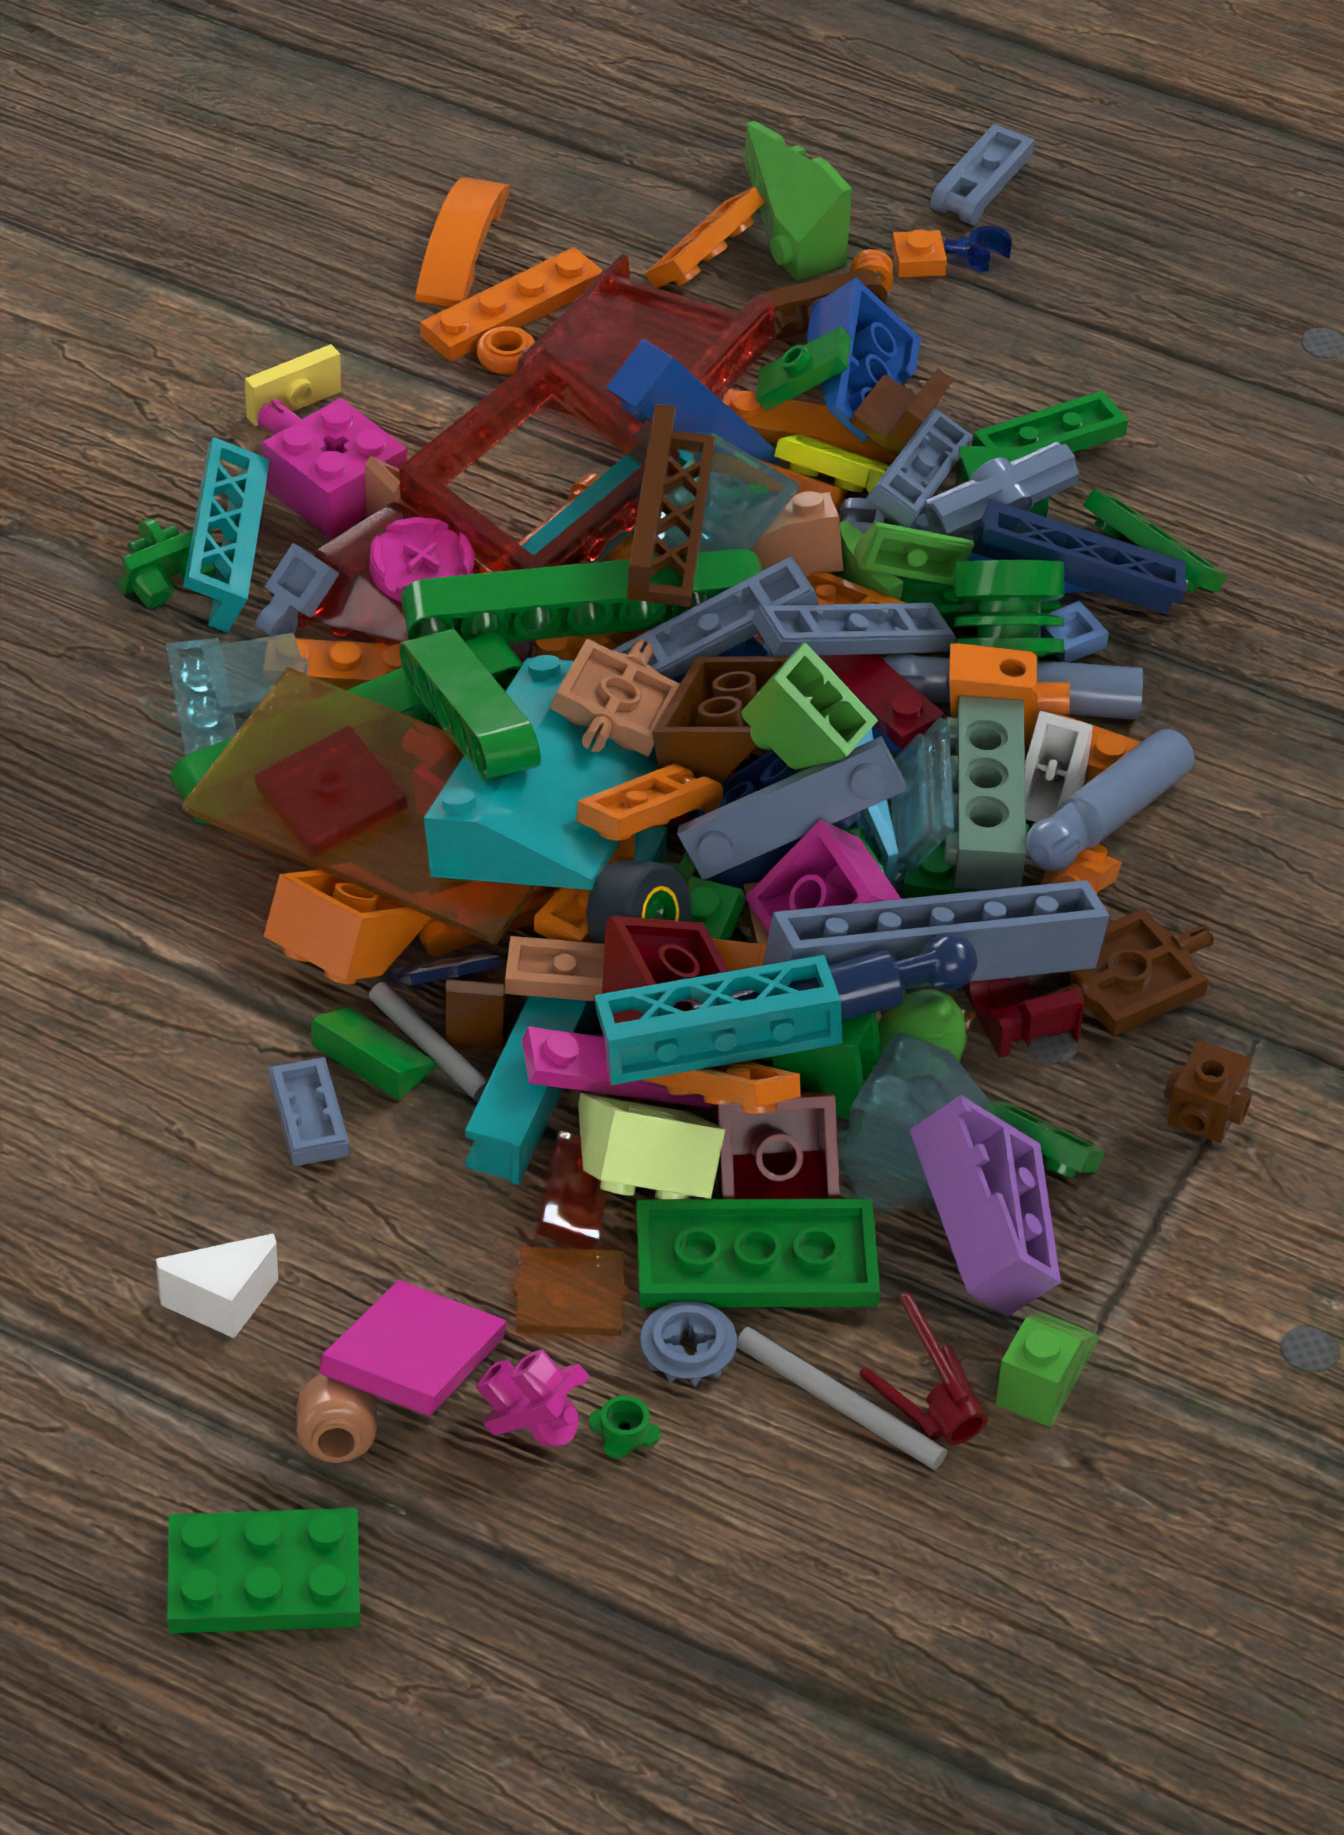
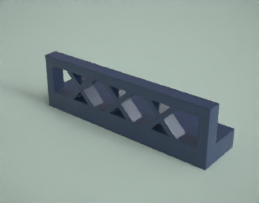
M991 499L988 501L973 539L974 547L972 553L994 560L1064 562V582L1160 613L1168 614L1172 602L1181 605L1186 594L1185 561Z

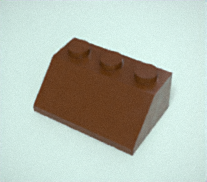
M790 656L696 657L652 731L658 770L672 764H678L691 770L696 779L706 776L722 783L756 747L750 734L751 726L743 719L741 711Z

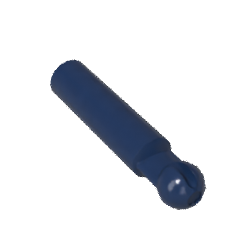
M940 934L926 944L920 955L897 960L889 951L884 949L828 965L841 999L842 1022L901 1006L905 990L911 987L930 983V985L941 990H957L970 981L977 968V956L974 947L967 939L957 934ZM817 978L793 981L788 987L802 991L819 988ZM748 989L736 991L730 997L746 1001L756 999L760 993ZM697 1001L690 1003V1010L698 1009L702 1003Z

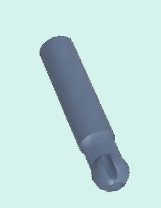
M892 653L883 659L928 700L934 703L950 704V658L916 656L911 653ZM1037 661L1038 682H1070V714L1063 715L1139 720L1143 692V668Z
M1160 729L1154 732L1064 800L1056 813L1034 823L1024 842L1031 862L1040 869L1049 872H1058L1071 866L1081 851L1098 845L1175 785L1193 768L1195 757L1193 748L1187 738L1172 729Z

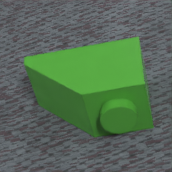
M1047 1313L1026 1317L1001 1361L995 1405L1051 1428L1096 1347L1099 1334Z

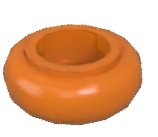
M500 326L490 329L481 336L477 342L476 354L482 366L489 371L501 375H512L523 372L531 367L537 357V344L533 337L523 329L513 326Z

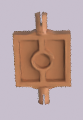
M586 639L549 709L565 716L567 720L576 725L588 727L582 737V744L587 750L593 739H596L591 752L601 751L609 737L619 746L628 750H635L649 757L654 747L652 731L680 686V683L659 674L651 666L647 665L654 654L653 646L649 642L644 651L640 652L645 640L635 641L628 655L612 651L589 639Z

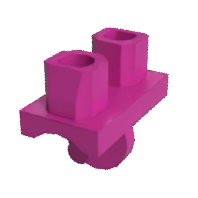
M543 1349L529 1353L516 1367L508 1359L496 1362L489 1368L475 1387L493 1407V1410L482 1423L493 1436L529 1427L533 1437L541 1445L550 1448L565 1445L574 1438L578 1430V1412L566 1395L573 1387L584 1385L590 1376L579 1363L559 1369Z

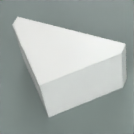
M1044 711L1039 712L1025 761V814L1027 820L1037 822L1052 816L1064 800L1083 786L1086 779L1093 725Z
M274 1233L157 1258L158 1294L161 1305L235 1338L278 1281L277 1242Z

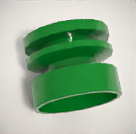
M1046 560L955 562V598L978 603V613L955 618V627L978 628V638L955 639V644L1030 651L1037 656V659L1055 653H1064V639L1041 638V628L1064 626L1063 617L1041 613V602L1053 601L1064 597V562Z

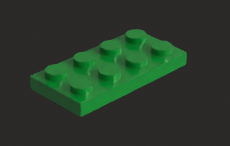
M873 1199L636 1200L639 1308H661L667 1304L679 1301H696L715 1308L879 1306L880 1286Z

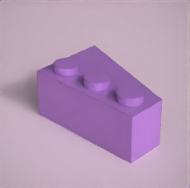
M959 1095L909 1129L967 1293L978 1302L985 1303L1008 1317L1060 1284L1061 1280L1040 1143L962 1095Z

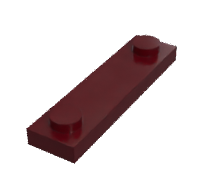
M877 654L818 655L878 719L874 726L901 750L945 728V713Z

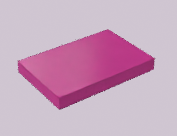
M398 1280L322 1354L319 1373L429 1416L504 1339L507 1320Z

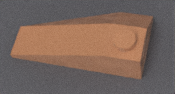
M806 491L796 494L793 498L777 500L702 535L700 540L699 553L732 549H748L753 551L760 558L763 571L790 556L793 557L805 577L810 576L809 573L824 571L831 573L843 571L839 515L829 492Z

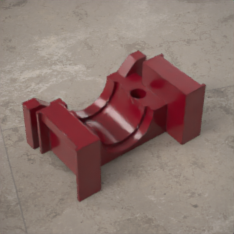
M1028 975L972 981L962 986L998 1058L1009 1056L1011 1042L1024 1039L1027 1047H1029L1032 1038L1045 1035L1049 1037L1071 1032L1075 1041L1079 1042L1084 1002L1077 989L1035 998L1029 984Z

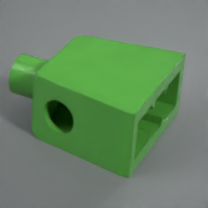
M806 642L798 647L741 711L743 719L751 726L750 734L753 742L761 749H772L788 767L795 770L848 757L878 721Z

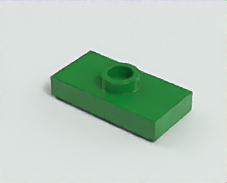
M840 326L805 345L800 344L790 348L779 359L759 369L756 391L757 402L765 411L770 410L846 371L849 362L851 337Z

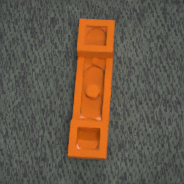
M462 177L453 185L439 212L427 246L416 288L415 301L452 307L467 299L475 279L476 259L492 220H499L510 192V184Z

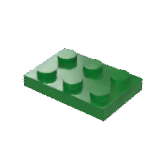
M358 1508L169 1514L168 1633L360 1627Z

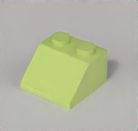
M580 1092L578 1110L583 1170L601 1180L600 1189L632 1196L635 1194L636 1186L655 1189V1198L690 1199L691 1196L711 1199L725 1129L689 1111Z

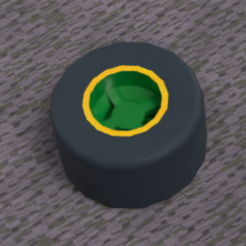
M620 860L607 865L596 877L593 889L590 890L588 896L586 917L588 932L592 942L605 944L606 923L611 916L690 922V893L683 877L672 866L657 862Z

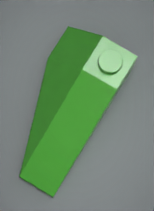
M756 121L746 123L744 162L752 188L755 187L765 201L759 208L768 237L771 253L776 263L783 265L795 281L845 266L852 188L828 161L821 157L811 160L806 157V149L799 145L788 147L785 145L783 137Z

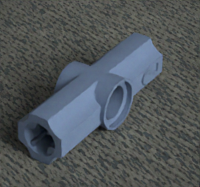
M1056 441L1012 462H1009L1005 457L992 459L980 466L971 475L969 481L925 500L923 511L928 521V527L932 533L960 537L978 529L989 499L1029 512L1034 503L1078 483L1080 473L1076 466L1075 456L1066 444L1062 445Z

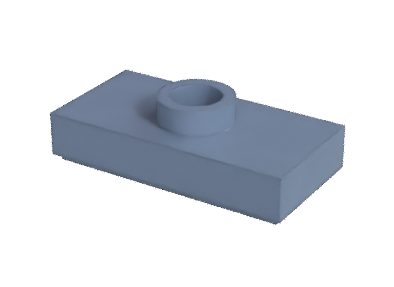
M325 1057L268 1067L269 1083L292 1167L349 1157V1140Z

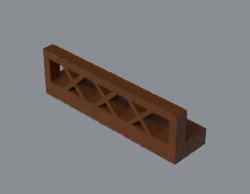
M655 404L629 561L627 599L690 607L716 436L674 431L676 406ZM672 449L701 452L702 459L683 469L671 456ZM668 472H670L673 476L668 478ZM699 476L698 483H697V482L694 480V478H696V477ZM683 486L695 499L677 509L665 495ZM691 516H693L692 523L688 520ZM677 526L689 540L671 549L658 535ZM657 552L660 556L655 559V554ZM686 557V563H684L681 559ZM669 566L683 579L682 587L651 583L653 575Z

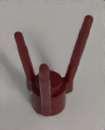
M905 1292L900 1296L901 1303L943 1381L926 1398V1402L929 1405L928 1413L926 1414L870 1368L863 1367L860 1370V1376L883 1397L917 1423L929 1439L935 1440L942 1435L950 1445L964 1443L976 1436L985 1427L988 1415L976 1399L953 1348L950 1345H945L941 1350L912 1295Z

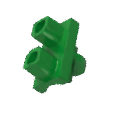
M149 518L138 525L140 539L127 544L130 555L123 557L124 573L123 577L118 578L117 584L124 596L135 592L146 607L152 609L172 598L174 587L168 579L169 577L181 573L182 577L185 578L193 529L180 534L175 525L161 529L154 519ZM213 563L201 567V574L215 579L217 569Z

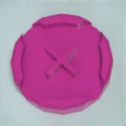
M412 517L396 520L386 526V532L381 534L379 538L377 534L371 543L369 571L375 585L388 597L401 602L402 591L414 581L473 574L475 553L469 539L460 531L458 536L455 532L448 530L447 523L433 518Z

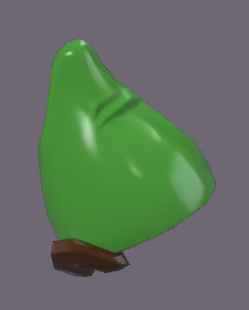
M913 989L905 993L901 1006L886 1009L878 1021L883 1064H888L899 1075L915 1082H937L949 1076L959 1065L966 1047L967 1034L972 1027L977 1013L960 1009L949 994L936 989Z

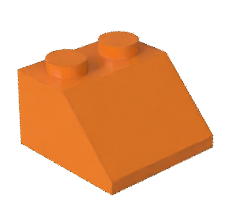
M352 865L280 874L263 937L283 947V953L289 958L302 962H311L324 969V976L341 984H355L357 979L382 976L431 920L434 908Z

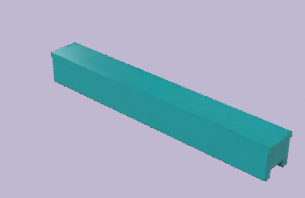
M652 826L635 833L634 861L666 862V827L659 826L658 828ZM528 997L465 1129V1138L475 1140L465 1160V1168L511 1180V1183L520 1185L564 1089L529 1084L522 1038L528 1026L589 1035L597 1017L595 1001Z

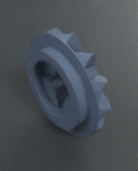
M696 1301L674 1302L657 1309L645 1321L640 1337V1353L644 1354L647 1358L650 1371L660 1370L665 1373L670 1384L677 1378L690 1379L695 1387L703 1377L711 1376L719 1379L723 1368L727 1364H733L737 1347V1334L729 1318L715 1307ZM683 1331L688 1332V1338H692L693 1344L697 1346L694 1355H688V1353H685L683 1346H680V1341L683 1339Z

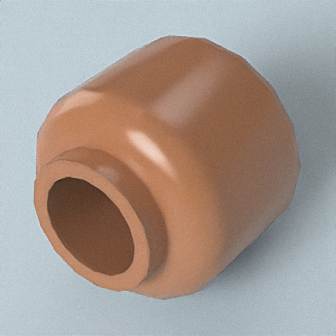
M322 1374L310 1379L300 1391L297 1402L296 1431L300 1445L309 1455L324 1462L342 1463L353 1461L362 1456L374 1443L377 1431V1402L375 1395Z

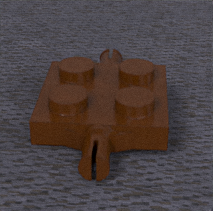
M1142 908L1107 924L1096 968L1058 972L1068 985L1044 996L1077 989L1084 1002V1006L1093 1012L1113 1036L1119 1035L1206 995L1208 979L1192 962L1190 954L1212 946L1214 943L1213 934L1209 928L1207 929L1206 924H1201L1178 936L1161 927Z

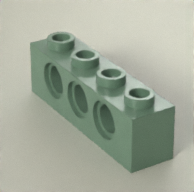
M959 696L956 718L946 717L944 749L954 750V755H946L944 787L954 788V793H946L944 826H953L954 832H946L944 865L954 866V888L996 890L1021 887L1026 858V846L1024 843L1026 840L1024 700Z

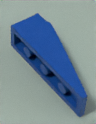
M645 339L640 341L606 387L607 390L621 401L617 411L640 428L646 421L652 424L655 404L676 406L674 431L716 436L715 447L776 464L780 460V458L774 457L776 450L683 365L674 357Z

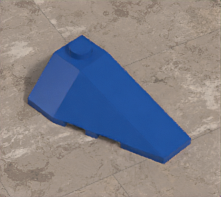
M854 278L812 305L807 338L808 342H811L840 326L851 337L847 370L822 382L821 386L829 412L861 442H864L870 437L852 425L849 419L883 375H888L900 385L912 377L917 368L920 337L859 279Z

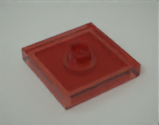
M350 725L254 775L258 790L312 859L408 808L405 793Z

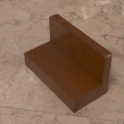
M937 368L918 395L915 396L888 375H883L849 421L897 457L954 380Z

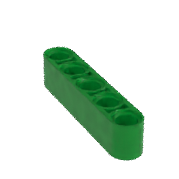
M454 629L400 643V659L408 684L484 781L540 766L541 754L539 743L530 721Z

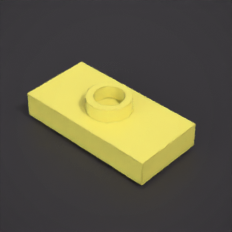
M330 344L245 378L246 417L254 426H258L257 418L261 408L266 403L271 405V400L273 399L280 400L285 407L293 412L340 393V353Z

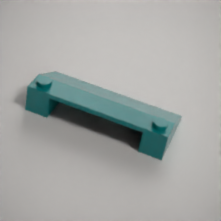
M552 655L527 658L507 688L506 693L533 726L540 748V766L484 781L465 756H463L424 816L430 876L592 890L596 877L606 868L620 841L605 839L599 835L598 831L577 822L578 800L658 770L655 746L648 757L635 750L625 749L608 737L605 747L601 751L591 752L596 739H593L587 750L582 744V737L588 727L576 725L567 720L565 716L549 709L574 661L560 660Z

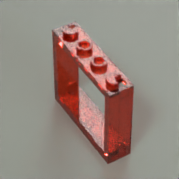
M545 349L399 467L400 497L424 518L438 519L447 523L448 530L455 532L458 536L459 531L469 539L475 553L474 557L492 572L592 562L602 554L606 545L622 531L628 532L635 527L651 430ZM555 399L641 467L533 556L447 488L446 485L550 400ZM672 449L671 456L679 464L680 452ZM668 472V478L673 476L670 472ZM669 493L665 495L667 499H669Z

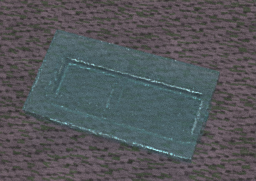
M939 717L924 735L921 733L916 735L894 760L906 782V791L891 797V822L898 850L893 879L900 883H903L905 877H909L954 829L949 723L942 717Z

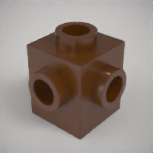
M1198 1039L1184 1068L1175 1065L1168 1078L1164 1090V1098L1171 1100L1167 1124L1183 1129L1190 1134L1222 1143L1231 1124L1241 1125L1249 1109L1252 1093L1246 1090L1252 1059Z

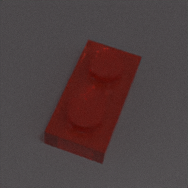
M561 1130L553 1143L535 1234L591 1252L599 1239L608 1191L600 1189L601 1180L583 1170L580 1136Z

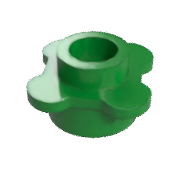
M621 1395L613 1397L603 1405L602 1409L593 1411L589 1417V1428L593 1432L600 1434L604 1441L605 1454L614 1459H622L627 1456L628 1452L642 1445L646 1447L655 1446L660 1440V1428L656 1424L649 1422L650 1413L648 1407L643 1401L633 1396ZM621 1427H627V1428H630V1429H629V1430H620L619 1428H621Z

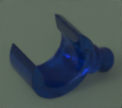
M981 226L974 229L970 233L969 238L959 237V240L944 239L945 254H958V257H967L968 262L974 268L981 271H989L990 251L988 249L995 250L1002 256L1010 259L1012 238L1006 230L1000 227Z

